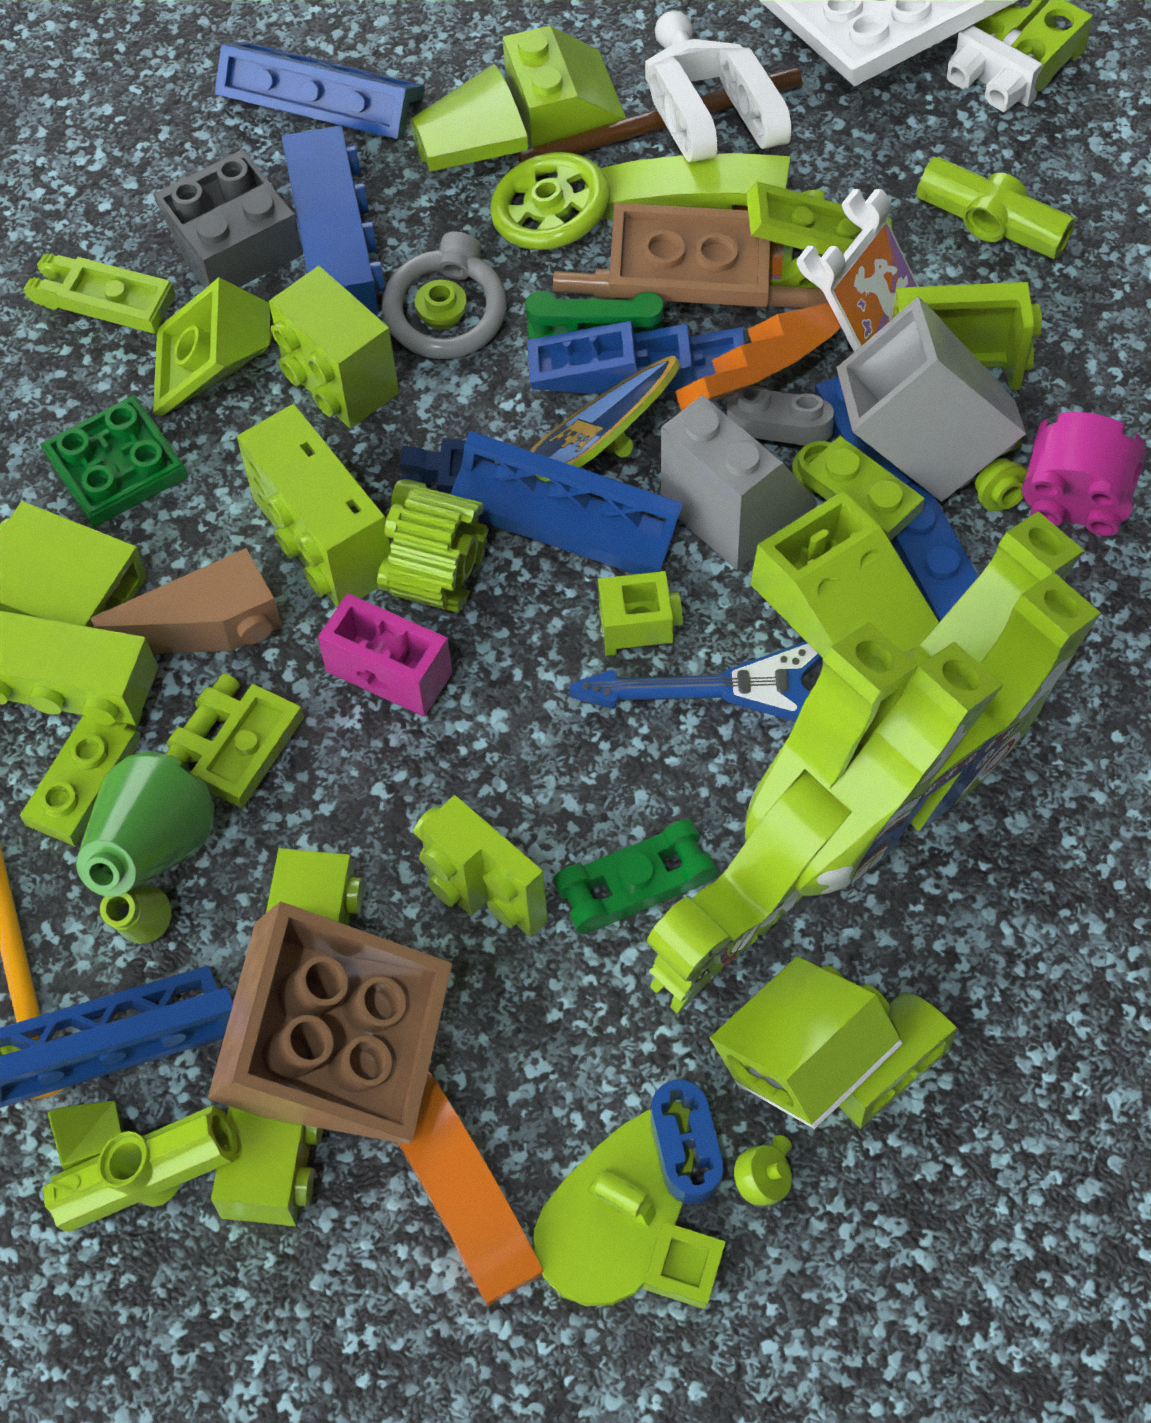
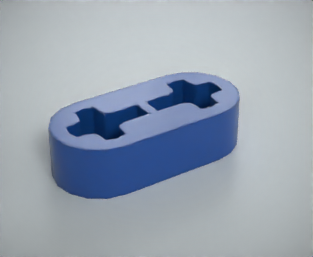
M672 1080L664 1083L655 1092L651 1102L650 1124L664 1183L669 1193L683 1203L701 1204L710 1200L717 1193L723 1175V1160L709 1104L704 1092L696 1084L689 1081ZM680 1100L684 1109L694 1108L693 1111L689 1112L687 1122L688 1133L680 1135L677 1119L674 1115H663L669 1111L670 1101ZM692 1149L698 1168H709L704 1173L703 1181L700 1185H692L689 1176H678V1173L682 1172L684 1168V1150Z

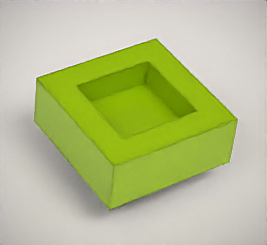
M663 1221L642 1289L705 1309L709 1302L725 1241Z

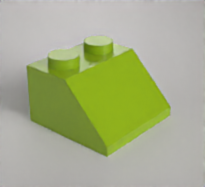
M551 25L503 36L506 81L522 119L531 148L627 119L598 49Z

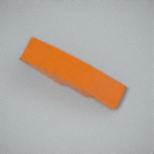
M829 302L776 314L748 329L752 343L740 345L713 359L712 363L716 374L702 377L675 391L681 411L702 395L710 402H714L753 385L796 363L832 337L841 326Z

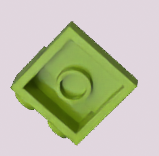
M453 795L441 808L438 806L432 807L421 816L413 831L414 835L423 842L419 861L428 868V886L443 903L450 907L457 903L472 916L487 902V906L492 914L508 928H513L517 925L530 937L535 935L548 922L543 870L462 800Z

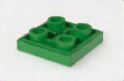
M135 394L40 443L45 457L92 528L188 478L185 466Z

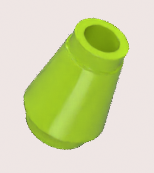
M141 884L123 895L116 897L105 896L100 905V914L106 924L114 928L128 941L146 944L157 940L168 928L171 920V905L161 889L150 884Z

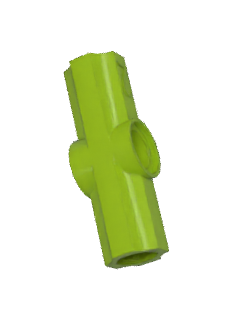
M933 157L930 160L917 187V198L963 218L966 228L980 240L997 242L1006 237L1052 259H1058L1066 248L1077 219L1028 197L1025 186L1010 174L1003 172L994 173L989 178H985L940 157Z
M212 1105L144 1136L131 1131L118 1133L106 1143L99 1156L51 1177L50 1183L43 1186L45 1207L51 1213L56 1227L70 1233L138 1202L149 1207L161 1206L172 1199L178 1191L180 1184L232 1162L233 1155L239 1152L236 1132L230 1126L225 1112Z

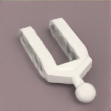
M669 11L657 20L655 26L656 40L666 49L645 61V79L650 86L651 96L657 111L687 162L714 158L717 154V135L712 116L691 83L692 81L720 77L729 99L761 149L789 144L791 140V120L788 107L750 48H742L740 44L699 39L691 40L693 34L691 20L680 11Z

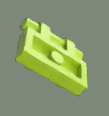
M222 673L212 688L205 687L195 700L196 711L184 728L177 727L166 742L169 749L165 754L172 755L182 761L181 768H184L188 761H197L190 775L194 779L199 775L207 785L210 793L243 809L304 719L301 706L253 683L240 701L233 698L240 688V683L231 675ZM216 721H226L213 741L205 739Z

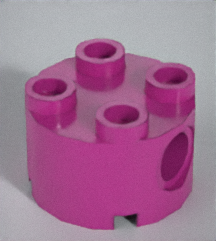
M1094 413L1058 414L1056 424L1048 425L1047 419L1039 424L1032 446V457L1021 488L1025 501L1032 507L1030 516L1039 511L1055 526H1059L1063 521L1084 525L1090 532L1096 535L1112 536L1117 534L1120 523L1129 518L1134 508L1133 495L1147 454L1144 440L1137 433H1135L1134 439L1131 440L1123 435L1125 424L1113 418Z

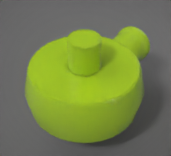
M776 1135L773 1137L770 1145L752 1146L737 1158L734 1167L735 1183L740 1194L749 1203L755 1206H771L784 1199L789 1193L792 1184V1174L785 1157L792 1149V1144L787 1137Z

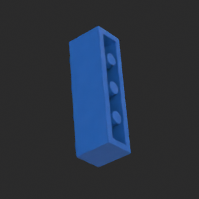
M341 125L282 135L307 273L317 266L322 267L374 315L379 314L376 293L384 292L385 285L380 260L369 261L368 253L377 252L372 221L361 222L360 214L369 213L364 183L353 184L352 176L361 175L356 145H345Z

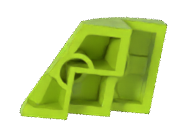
M495 64L487 67L410 119V127L421 162L427 163L429 172L528 150L527 134L519 111L502 73Z

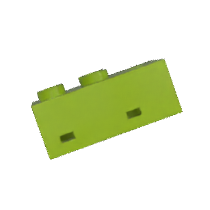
M293 403L237 435L253 500L276 528L274 535L285 555L289 559L297 556L304 564V575L316 595L321 598L327 594L335 606L338 607L347 593L361 599L378 589L377 577L381 563L391 553L389 537L385 536V516ZM308 448L313 453V455L309 456ZM354 505L359 512L354 514L349 507Z

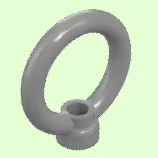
M448 232L442 236L438 250L413 257L401 265L389 279L382 299L384 321L389 327L391 335L409 351L434 359L458 358L484 347L499 331L507 309L506 292L497 273L479 258L482 247L477 239L462 232ZM435 271H440L445 276L456 280L466 279L468 276L481 286L486 297V309L483 317L471 330L456 337L435 338L420 333L409 324L403 312L404 296L417 279Z

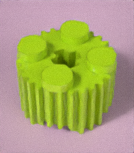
M420 486L415 489L412 488L406 498L405 506L393 504L387 516L385 536L393 538V542L390 545L391 553L383 559L378 572V588L388 591L392 596L457 613L459 610H462L463 605L467 604L470 590L462 589L461 586L464 585L465 580L469 577L474 563L480 565L485 555L484 548L487 544L486 536L489 529L487 525L478 523V515L483 514L484 511L483 503Z

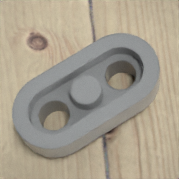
M748 386L734 393L727 401V416L753 438L807 445L813 441H826L833 434L834 409L830 403L815 394L804 393L797 395L769 391L760 386Z

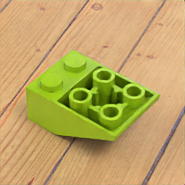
M845 491L836 494L757 545L750 585L822 658L825 657L832 645L868 622L903 653L920 646L939 624V621L881 526Z

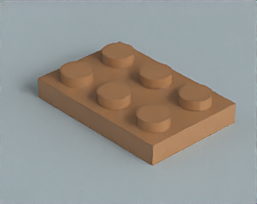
M614 203L608 298L634 299L640 293L652 292L659 295L663 301L767 307L770 241L751 236L747 210Z

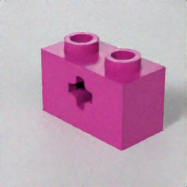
M349 593L345 595L318 636L327 673L423 717L426 716L453 673L447 637Z

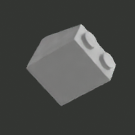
M920 297L912 301L836 367L852 432L941 502L957 489L968 485L978 472L999 455L1010 451L1017 441L1026 434L1016 401Z
M700 396L661 427V496L683 503L678 519L737 571L755 557L757 545L816 507V500L785 464L705 396Z

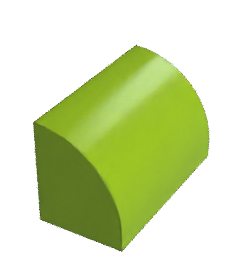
M901 993L889 1003L891 1012L888 1014V1017L903 1044L839 1105L842 1111L860 1129L950 1051L957 1027L938 1009L917 995Z

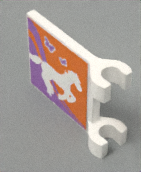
M853 189L843 201L842 208L846 216L862 229L844 254L837 246H830L823 256L820 257L815 246H807L797 259V266L801 273L823 291L854 352L892 320L896 288L919 287L887 222L890 200L882 189H875L866 201L860 189Z

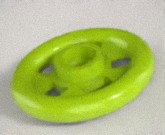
M550 152L534 156L512 168L497 185L490 203L492 223L497 232L506 241L518 247L530 250H549L563 247L586 235L600 221L609 201L608 181L596 163L579 154ZM558 174L557 178H547L537 182V177L542 175ZM583 179L588 188L574 193L570 183ZM516 193H526L523 205H511ZM573 207L580 211L574 218L564 223L570 217ZM528 217H531L540 225L537 229L523 227L522 224Z

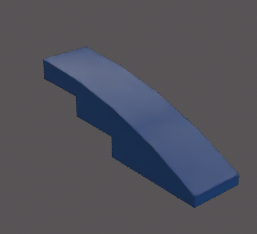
M631 321L530 339L527 340L530 384L532 389L604 393L643 368L665 357L675 356L680 363V367L663 392L677 391L702 377L716 374L712 360L740 345L746 344L743 327L690 336L687 324L635 333Z

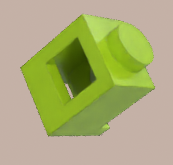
M666 571L598 578L599 612L605 656L617 655V649L673 643V627L683 625L680 594L679 592L669 593Z

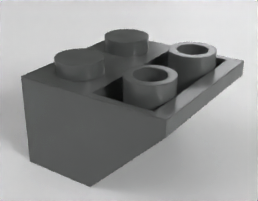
M244 149L154 193L155 201L188 267L204 289L218 277L237 287H241L302 255L294 213Z

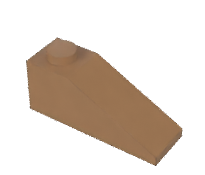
M247 548L90 618L94 628L146 637L153 654L232 651L245 644L250 645L261 642L271 632L282 628L275 599Z

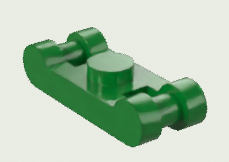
M536 291L530 294L525 301L526 317L529 320L527 324L528 340L631 321L635 333L663 328L661 322L663 318V300L659 295L652 292L640 293L633 300H603L600 298L556 299L553 294L547 291Z
M691 819L679 820L669 825L658 835L588 864H574L556 873L552 882L560 898L568 899L573 909L569 917L577 933L586 934L703 886L713 880L719 871L711 855L702 853L698 845L701 836ZM677 855L682 865L667 872L662 861ZM604 885L609 897L602 900L594 899L590 890Z

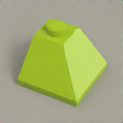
M218 277L159 326L156 342L153 413L161 417L233 374L255 356L264 353L270 345L272 338L269 302Z

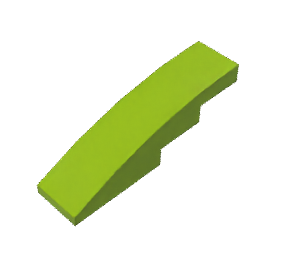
M725 153L716 154L714 158L687 162L683 155L636 160L603 167L601 170L605 174L609 185V201L601 219L613 220L614 203L733 210L734 205L748 206L746 193L756 181L787 189L791 156Z

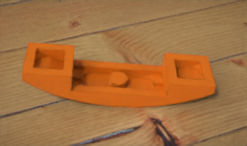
M428 1070L413 1140L408 1144L395 1142V1144L399 1145L453 1240L456 1252L488 1307L542 1276L544 1270L479 1150L447 1097Z

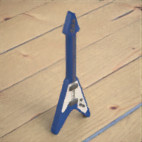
M804 641L727 669L720 675L616 678V672L608 670L570 684L569 694L572 698L610 709L616 708L617 701L722 698L728 703L796 722L801 708L810 694L801 681L823 658Z

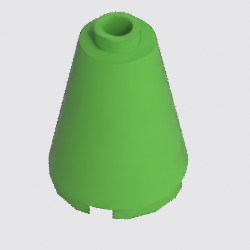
M150 751L129 755L115 765L103 778L76 861L78 875L91 891L106 897L123 895L190 858L204 845L214 824V803L205 782L199 775L194 779L187 771L181 768L182 761L172 755Z

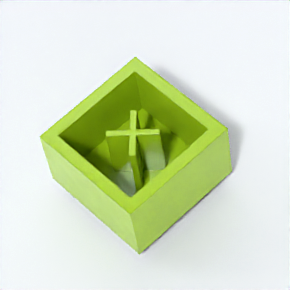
M317 266L269 300L274 325L271 326V332L279 345L281 358L278 360L279 367L293 385L298 386L302 384L312 393L314 401L324 414L329 417L336 415L345 425L352 429L399 394L389 327L322 267Z

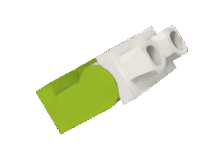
M1030 0L1031 4L1025 8H1021L1015 2L959 31L957 49L948 63L947 79L961 89L968 88L976 79L987 84L985 98L990 105L1002 112L1008 110L1016 102L1028 107L1036 99L1037 92L1043 90L1049 84L1056 72L1069 59L1075 62L1086 51L1093 15L1066 0ZM1058 16L1069 19L1072 27L1068 30L1056 27Z

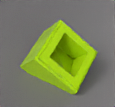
M116 1101L64 1106L47 1111L61 1167L64 1171L99 1156L102 1148L112 1137L118 1133L125 1132Z

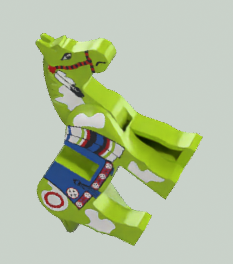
M1039 511L1005 533L998 544L995 555L985 570L920 646L903 653L868 622L830 647L822 660L823 666L820 676L806 698L788 739L759 781L752 795L746 813V843L725 872L715 882L703 888L692 899L686 896L679 900L659 920L647 938V944L658 954L653 968L649 970L655 977L650 988L656 994L664 988L669 990L674 995L670 1008L676 1014L680 1013L716 974L738 957L739 953L744 952L757 941L759 935L767 932L803 896L829 894L851 885L886 858L909 824H912L920 831L965 798L993 772L1028 731L1039 715L1055 684L1070 664L1079 645L1101 614L1099 610L1064 581L1085 550Z

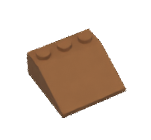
M280 901L254 924L207 1099L267 1119L405 1144L412 1142L452 963Z

